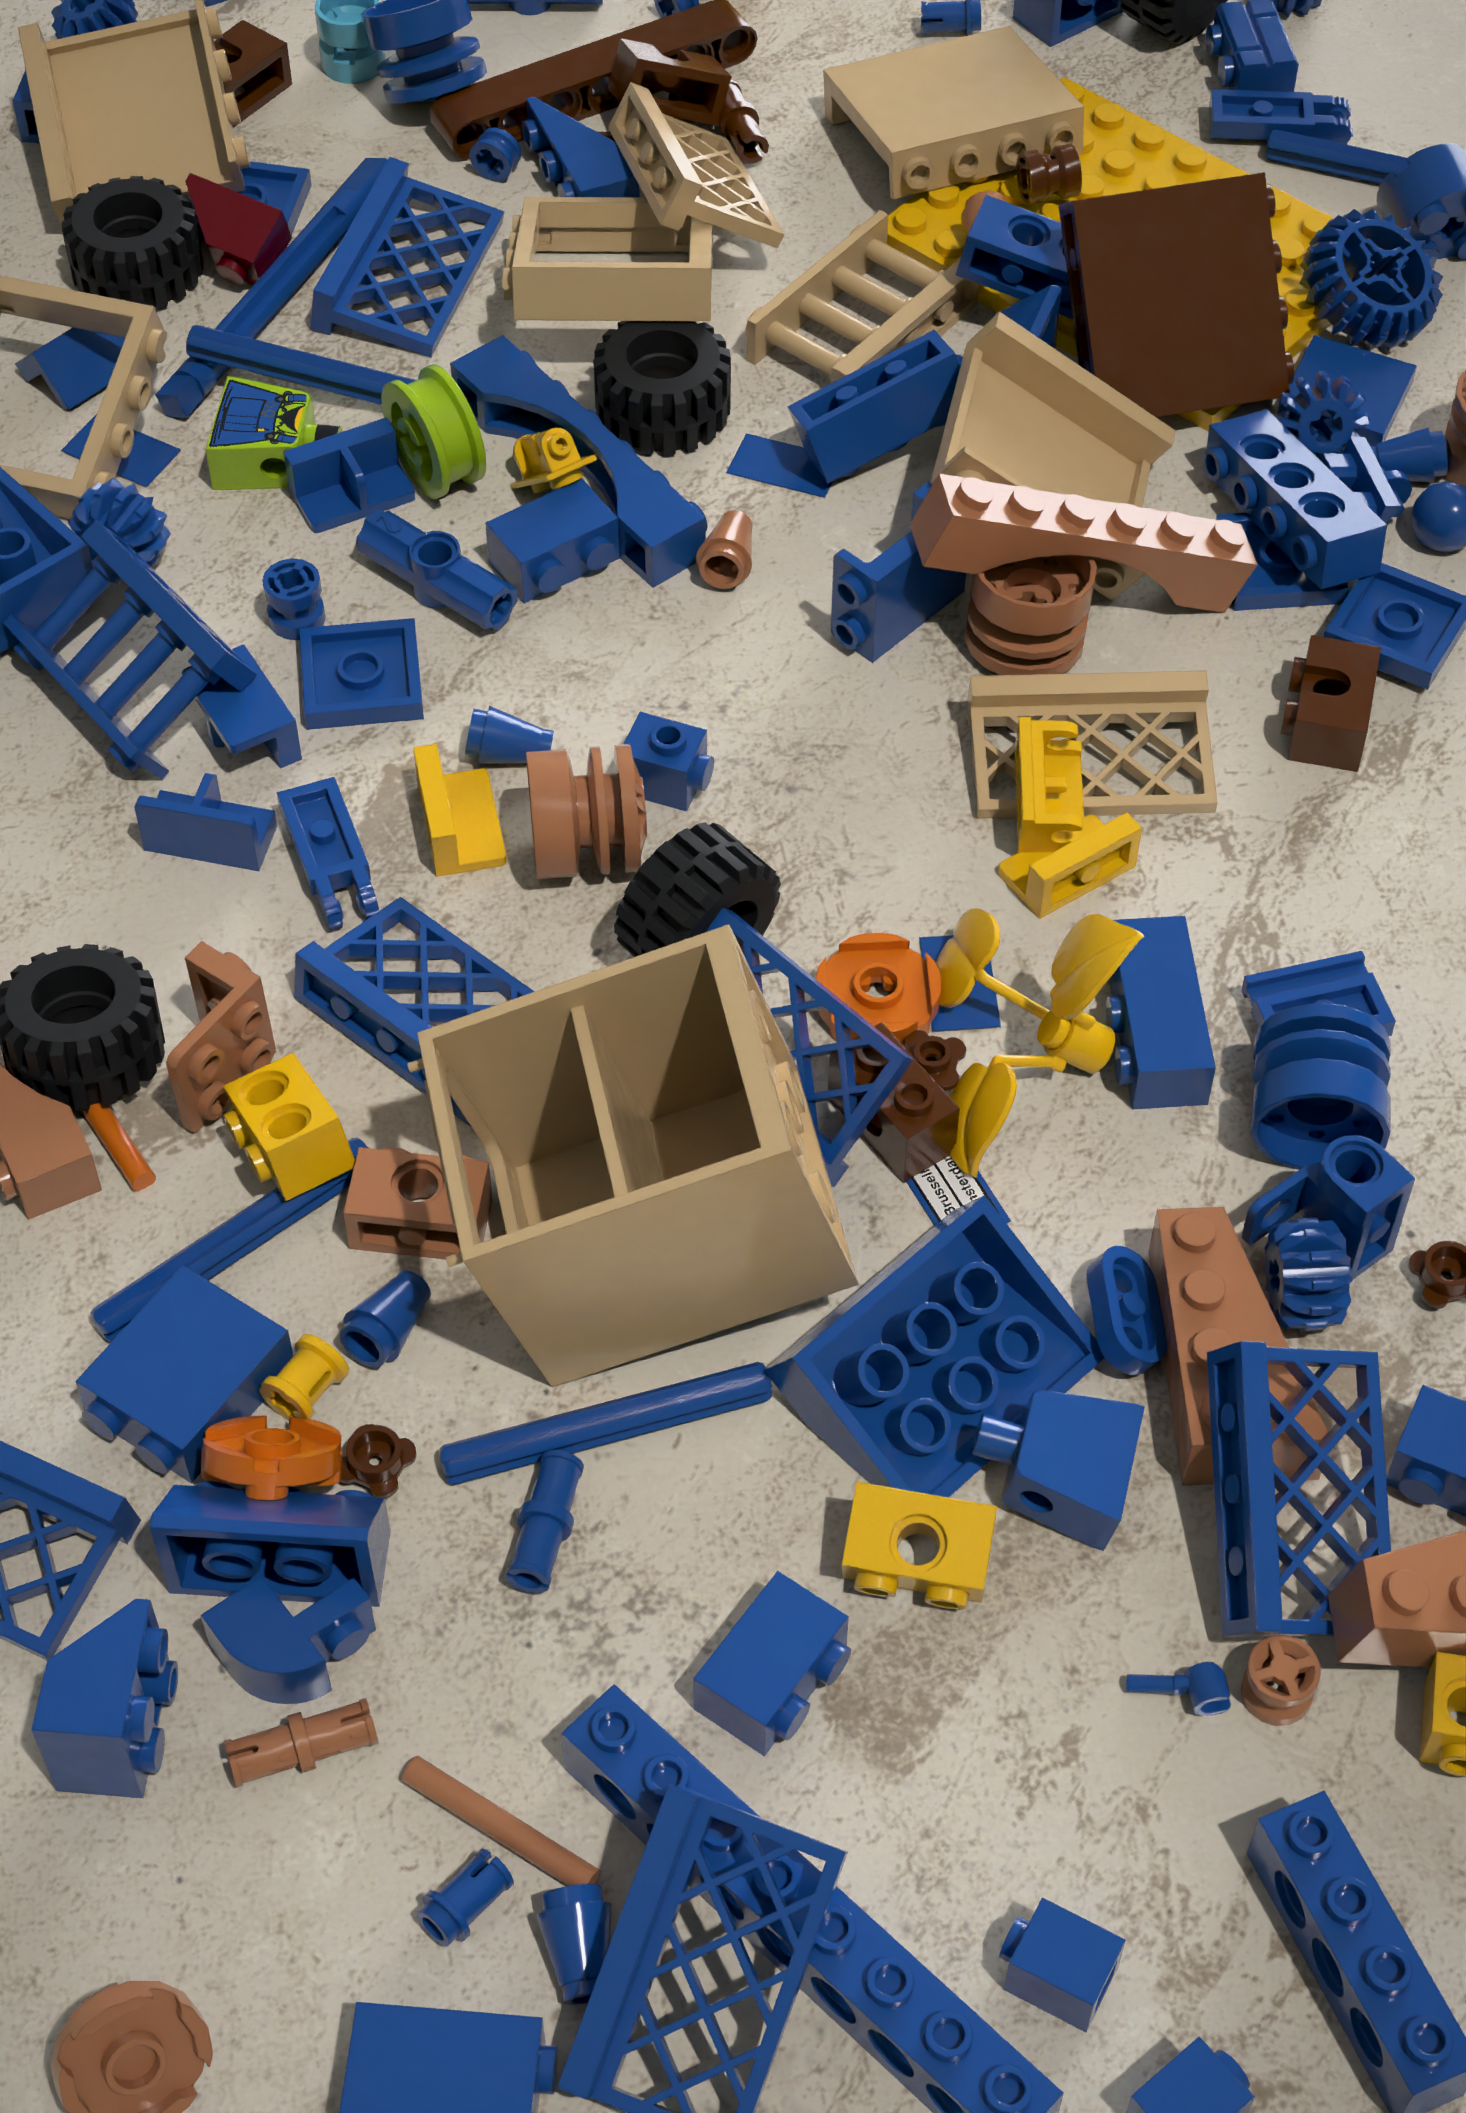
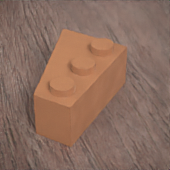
M1466 1530L1363 1559L1328 1594L1338 1662L1430 1668L1437 1651L1466 1656Z

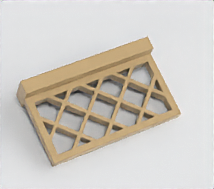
M630 82L608 129L660 225L679 231L688 215L778 248L785 234L728 138L663 114L649 89Z
M1207 670L971 676L966 710L968 728L970 727L977 819L1017 818L1016 798L990 799L989 783L1002 771L1015 779V743L1005 753L1001 752L985 739L984 727H1009L1017 733L1019 717H1031V720L1073 722L1078 725V734L1080 735L1075 741H1081L1082 749L1090 743L1112 760L1096 777L1082 767V785L1085 786L1083 788L1084 816L1089 814L1096 816L1123 815L1126 812L1130 815L1215 813L1218 802L1206 705L1209 692ZM1169 722H1193L1195 737L1181 749L1161 734L1159 730ZM1108 724H1126L1139 735L1124 750H1121L1100 734V732ZM1147 742H1150L1171 758L1156 775L1132 758ZM1195 751L1197 752V760L1191 756ZM987 758L993 762V764L988 769ZM1181 766L1200 781L1201 794H1178L1165 784L1164 781ZM1120 768H1123L1145 786L1135 795L1119 796L1106 786L1105 783Z

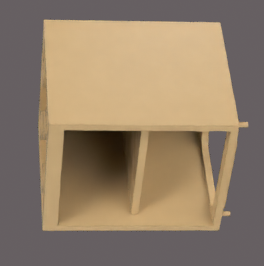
M729 924L417 1032L422 1058L407 1063L410 1073L425 1069L427 1080L424 1083L452 1223L457 1229L461 1252L446 1257L447 1265L452 1267L464 1262L551 1387L859 1285L798 1067ZM450 1095L481 1140L488 1154L495 1177L506 1234L484 1242L480 1241Z

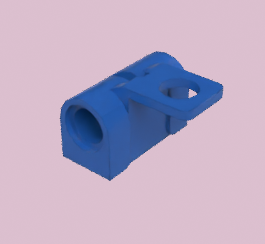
M1358 1135L1340 1137L1333 1140L1325 1149L1322 1163L1304 1166L1257 1199L1249 1207L1241 1238L1248 1245H1252L1267 1235L1273 1225L1285 1222L1296 1213L1300 1214L1303 1218L1317 1217L1318 1220H1334L1340 1232L1346 1238L1347 1256L1351 1258L1349 1270L1353 1280L1393 1251L1415 1177L1381 1145L1370 1138ZM1280 1202L1278 1207L1269 1216L1264 1218L1270 1209Z

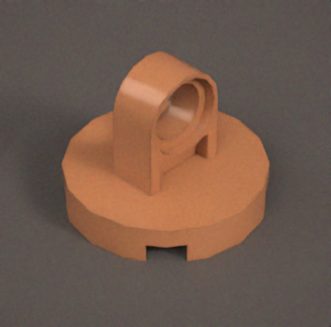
M128 1981L119 1985L116 1982L81 2001L82 2005L73 2012L56 2038L50 2064L56 2092L68 2113H182L192 2104L198 2095L194 2084L203 2072L204 2063L210 2067L213 2049L207 2024L199 2010L183 1991L160 1981Z

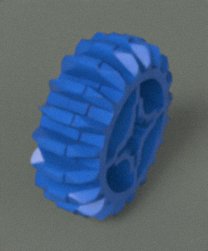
M1353 209L1343 217L1337 215L1334 219L1328 221L1323 229L1319 230L1309 242L1310 246L1307 248V252L1304 254L1303 261L1300 264L1304 272L1299 284L1309 290L1305 303L1316 305L1319 308L1316 320L1327 319L1333 325L1332 335L1343 332L1347 335L1350 346L1362 340L1369 351L1380 346L1389 351L1400 343L1406 344L1408 341L1413 340L1432 321L1433 314L1437 311L1436 307L1439 305V300L1443 296L1438 289L1443 276L1433 270L1437 257L1427 255L1423 251L1426 240L1416 241L1409 234L1411 225L1404 228L1395 225L1393 214L1380 220L1374 209L1363 214Z

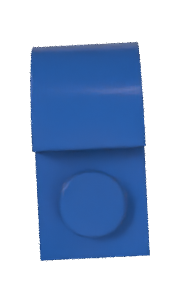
M261 1575L201 1614L210 1648L236 1683L249 1694L261 1700L277 1704L304 1703L331 1692L332 1688L326 1663L333 1658L341 1660L351 1656L365 1644L369 1634L376 1630L370 1597L355 1578L347 1581L293 1617Z

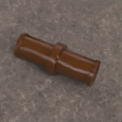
M731 80L723 110L719 116L718 125L723 136L732 141L736 153L742 162L747 164L757 163L764 158L757 145H759L762 152L767 154L769 144L759 128V116L755 107L745 101L739 84Z

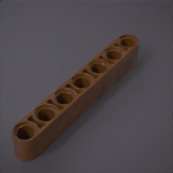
M712 0L446 93L432 106L429 119L431 125L453 153L459 158L467 160L470 159L469 152L472 146L479 140L483 131L488 128L505 130L517 142L524 141L521 125L523 121H527L526 98L535 97L577 121L618 107L620 102L607 87L620 38L652 44L662 55L671 59H679L681 50L713 56L726 69L745 61L753 53L757 44V33L728 0ZM652 89L651 94L653 95L655 93L661 92L662 90Z

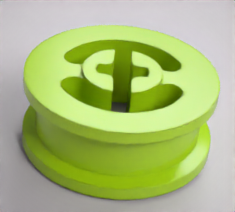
M432 364L421 369L416 381L405 384L400 380H394L384 385L381 395L384 418H388L396 431L398 457L404 469L423 494L431 499H438L448 493L450 484L462 479L467 483H474L484 477L486 472V453L478 423L460 387L446 370Z

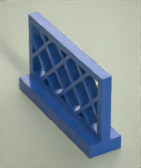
M389 157L313 290L310 329L330 336L337 324L431 358L503 223L504 211L409 178V163ZM412 199L432 205L436 211L415 216L409 204ZM471 219L486 225L483 229L464 233L457 221ZM445 225L451 236L430 241L423 230ZM411 232L418 243L396 249L390 238ZM460 250L466 259V262L445 266L439 254ZM427 258L433 270L412 274L405 262ZM393 266L399 278L378 283L372 274V270ZM442 283L448 295L427 300L421 288ZM408 291L415 303L393 309L386 296ZM374 299L381 312L366 315L351 308L353 304ZM424 317L430 330L426 336L406 329L402 322Z
M402 897L381 909L325 949L313 941L295 953L294 997L425 1094H427L424 1083L427 1080L425 1069L410 1073L407 1063L422 1058L417 1032L432 1028L429 1022H449L495 1006L473 1005V991H498L509 1000L535 992ZM401 922L419 935V941L383 940V933ZM348 957H372L376 961V971H354L343 961ZM383 958H419L420 972L383 971ZM427 959H453L464 967V973L428 972ZM384 989L420 990L421 1004L399 1003L387 995ZM428 990L465 991V1005L429 1004ZM450 1095L454 1115L471 1127Z
M722 908L706 932L728 924L730 925L733 933L743 940L744 956L762 994L761 975L782 972L788 977L791 1005L771 1008L770 1011L774 1018L792 1015L795 1050L790 1052L793 1059L797 1060V1067L830 1184L832 1187H835L849 1168V1165L843 1159L914 1059L732 910ZM759 954L769 963L760 965ZM804 991L815 1000L805 1002ZM827 1009L834 1015L837 1043L810 1047L806 1012ZM850 1029L859 1035L861 1039L851 1040ZM873 1047L889 1061L874 1083L856 1086L852 1050ZM838 1053L842 1088L815 1093L811 1057ZM864 1095L858 1104L857 1096ZM843 1098L845 1124L833 1141H831L818 1130L816 1103Z
M1239 1341L1207 1352L1222 1637H1253L1259 1635L1334 1636L1332 1620H1319L1326 1611L1331 1615L1328 1594L1363 1559L1391 1552L1378 1352L1266 1347V1342ZM1268 1365H1284L1303 1386L1286 1408L1269 1391ZM1307 1366L1320 1368L1313 1374ZM1337 1368H1356L1358 1398L1348 1410L1323 1385ZM1312 1397L1336 1422L1319 1444L1294 1419ZM1283 1431L1307 1456L1306 1460L1290 1479L1273 1462L1272 1444ZM1345 1434L1361 1450L1362 1469L1352 1481L1328 1456ZM1316 1468L1341 1493L1323 1515L1299 1490ZM1287 1503L1312 1528L1294 1550L1277 1534L1276 1516ZM1350 1504L1366 1521L1367 1539L1356 1552L1333 1528V1524ZM1321 1539L1345 1564L1327 1587L1303 1562ZM1293 1574L1316 1601L1301 1619H1282L1281 1587Z
M0 1441V1511L15 1505L28 1509L34 1529L31 1533L0 1543V1609L2 1608L5 1621L0 1619V1639L38 1657L49 1660L56 1653L118 1542L121 1541L128 1545L141 1519L125 1497ZM42 1516L57 1523L45 1527ZM76 1532L95 1540L82 1564L59 1572L56 1571L49 1542ZM38 1546L46 1576L9 1589L1 1559ZM70 1584L63 1596L61 1587ZM50 1591L55 1612L41 1636L38 1637L19 1628L13 1604Z
M669 1784L557 2088L585 2100L589 2098L596 2099L627 2113H678L657 2104L676 2095L683 2113H696L687 2089L726 2071L739 2102L736 2113H755L848 1852L711 1799L704 1794L681 1785ZM713 1817L741 1828L754 1857L753 1860L717 1877H714L702 1849ZM756 1834L783 1844V1846L764 1854ZM795 1850L826 1861L815 1893L787 1906L768 1863ZM697 1864L704 1883L687 1890ZM758 1868L777 1911L737 1929L719 1886ZM709 1891L727 1935L687 1952L675 1920L682 1903ZM810 1906L799 1935L791 1914ZM781 1920L794 1949L787 1970L760 1982L741 1938ZM670 1940L677 1958L659 1966L667 1942ZM731 1943L750 1987L710 2005L692 1961ZM681 1966L699 2011L660 2028L647 1998L655 1978ZM783 1981L772 2011L764 1990ZM753 1995L767 2027L760 2046L733 2058L714 2013ZM642 2015L649 2034L631 2042ZM703 2019L722 2063L683 2081L664 2036ZM653 2042L672 2087L647 2099L615 2087L626 2055ZM755 2058L745 2086L737 2066Z

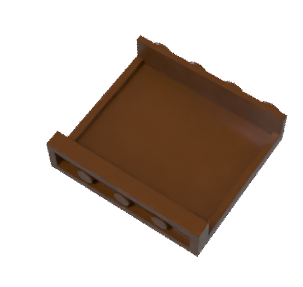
M1265 172L1074 200L1059 205L1079 366L1155 417L1276 399L1282 393L1290 394L1289 384H1292L1294 380V364L1291 354L1285 351L1283 329L1288 324V309L1285 299L1279 296L1277 274L1281 271L1282 256L1278 242L1272 238L1270 218H1273L1275 214L1276 203L1271 185H1266Z

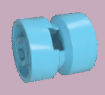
M379 0L315 1L317 33L320 36L321 67L326 76L332 80L345 84H356L369 81L379 75L377 66L385 60V53L382 50H373L370 47L361 13L379 3Z

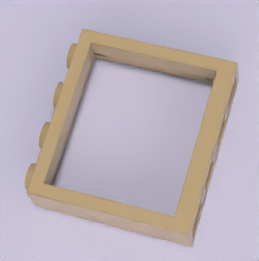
M524 197L522 214L513 215L512 232L509 234V249L506 250V268H503L502 276L504 300H513L514 320L711 321L713 225L687 215L679 231L660 225L647 199L641 197ZM536 251L689 252V262H535Z
M0 276V316L4 313L125 338L73 479L0 465L3 470L56 517L71 519L73 510L78 506V500L88 488H93L97 482L105 484L112 478H115L122 458L129 456L134 441L133 427L139 411L145 410L150 401L151 379L157 363H162L166 358L163 347L167 339V332L164 330L154 306Z

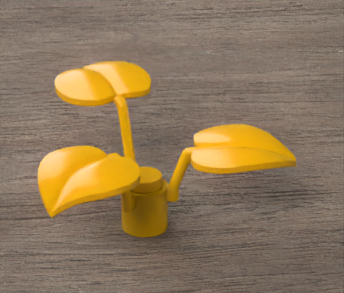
M974 908L967 910L959 918L953 931V938L946 942L936 960L941 976L940 1005L946 1008L960 1005L969 996L977 980L980 984L1042 1019L1037 1032V1040L1043 1045L1044 1051L1048 1054V1056L996 1055L992 1058L988 1067L980 1063H974L963 1073L950 1095V1098L960 1108L957 1140L950 1155L964 1173L978 1178L977 1174L981 1159L996 1138L1012 1108L1016 1096L1017 1082L1015 1072L1011 1067L1050 1068L1061 1073L1067 1063L1093 1074L1100 1071L1106 1065L1114 1049L1115 1033L1111 1027L1096 1021L1095 1017L1083 1012V1010L1090 1004L1128 954L1144 937L1141 932L1100 914H1091L1079 920L1066 935L1054 957L1051 974L1056 985L1050 991L1052 999V1010L1050 1011L993 978L984 970L995 955L1000 943V928L994 916L982 909Z

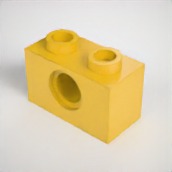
M856 1481L842 1560L843 1578L855 1580V1590L875 1596L895 1597L897 1588L924 1592V1601L926 1603L942 1608L963 1610L967 1608L968 1600L982 1603L997 1506ZM924 1534L935 1541L939 1552L931 1562L924 1565H913L906 1562L898 1552L900 1543L910 1535Z

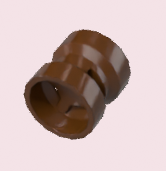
M1072 144L1056 146L1049 155L1047 153L1041 154L1038 150L1024 151L1018 154L1016 163L1017 182L1021 198L1026 205L1042 203L1048 196L1056 194L1060 199L1073 198L1080 195L1082 188L1081 164L1076 148Z

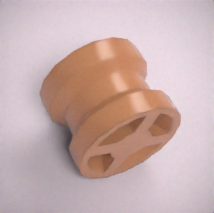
M1287 1635L1270 1636L1260 1641L1250 1653L1241 1685L1242 1700L1250 1714L1261 1722L1274 1726L1291 1725L1305 1716L1311 1707L1321 1675L1319 1659L1312 1648L1300 1639ZM1273 1681L1277 1685L1283 1686L1286 1693H1282V1691L1268 1686L1266 1683Z

